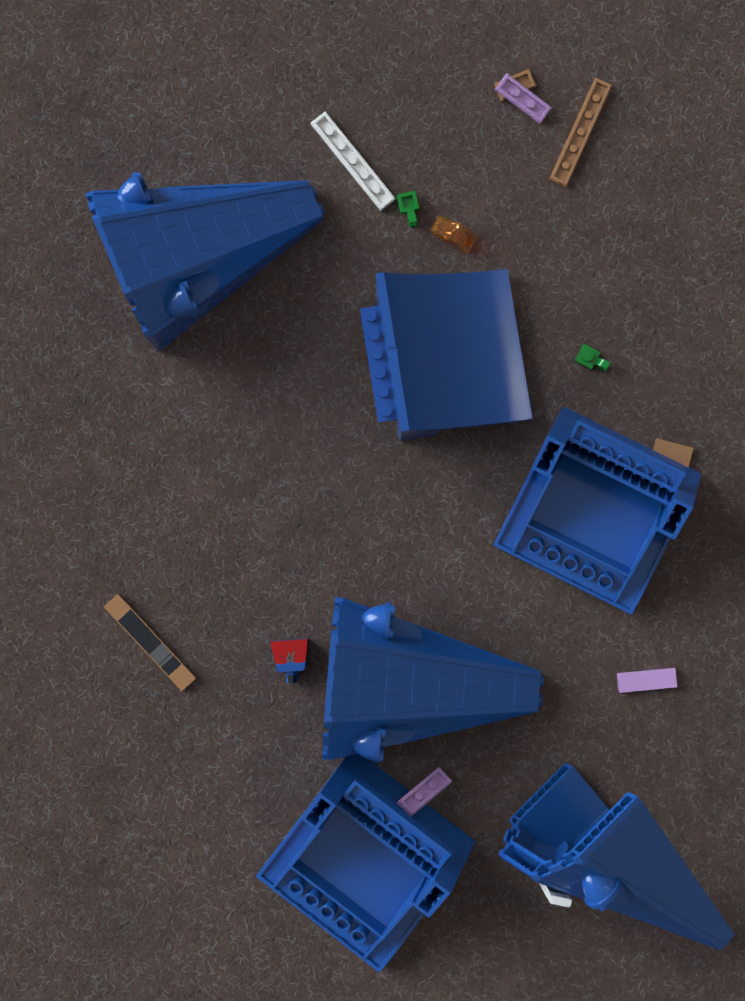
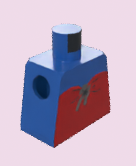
M308 638L271 641L277 672H286L287 683H297V671H304L306 669Z

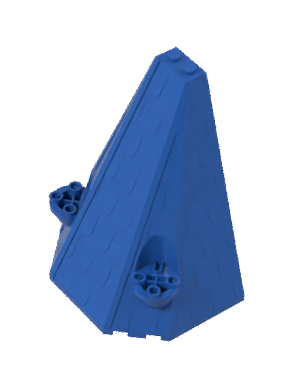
M134 172L131 173L132 176L122 184L119 190H97L85 194L89 202L90 211L94 215L92 219L124 295L131 306L136 305L135 308H132V311L140 323L146 339L157 351L165 348L240 286L323 221L322 214H325L322 204H318L315 199L318 196L315 187H310L308 180L147 189L148 187L141 173Z
M335 597L332 626H337V630H332L324 714V729H329V732L323 733L322 759L332 760L360 754L379 764V761H383L384 747L407 743L538 712V707L542 706V695H539L540 687H543L544 676L541 675V671L394 617L395 606H391V602L386 601V604L370 608L343 597Z
M564 763L511 816L509 822L512 828L511 831L510 829L506 830L503 839L506 846L505 849H500L499 856L535 882L581 898L589 908L599 909L600 911H605L608 908L722 950L735 935L638 796L627 792L609 810L573 766Z

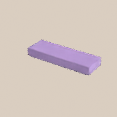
M507 73L495 88V91L539 124L552 108Z
M675 668L617 673L619 693L677 687Z
M438 767L402 797L397 804L408 816L412 817L449 786L452 780Z

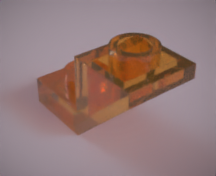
M438 215L430 230L441 241L452 242L464 253H469L477 238L465 226L442 215Z

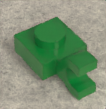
M415 191L396 195L401 215L407 214L409 227L417 226L415 212L419 211V205Z
M583 344L574 361L589 370L596 366L606 371L610 362L598 358L601 352Z

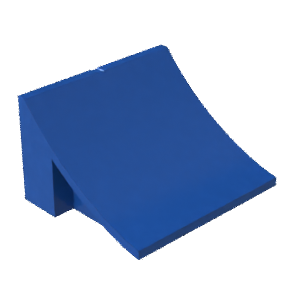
M508 269L450 274L376 273V298L378 306L360 308L378 423L397 420L399 440L405 441L436 436L439 430L485 426L533 419Z
M562 407L493 546L632 615L670 539H676L693 509L701 473L585 416Z
M353 754L344 757L255 877L380 973L422 917L425 915L429 918L450 895L476 841L428 804L412 817L408 816L397 803L409 790L369 759L360 754Z

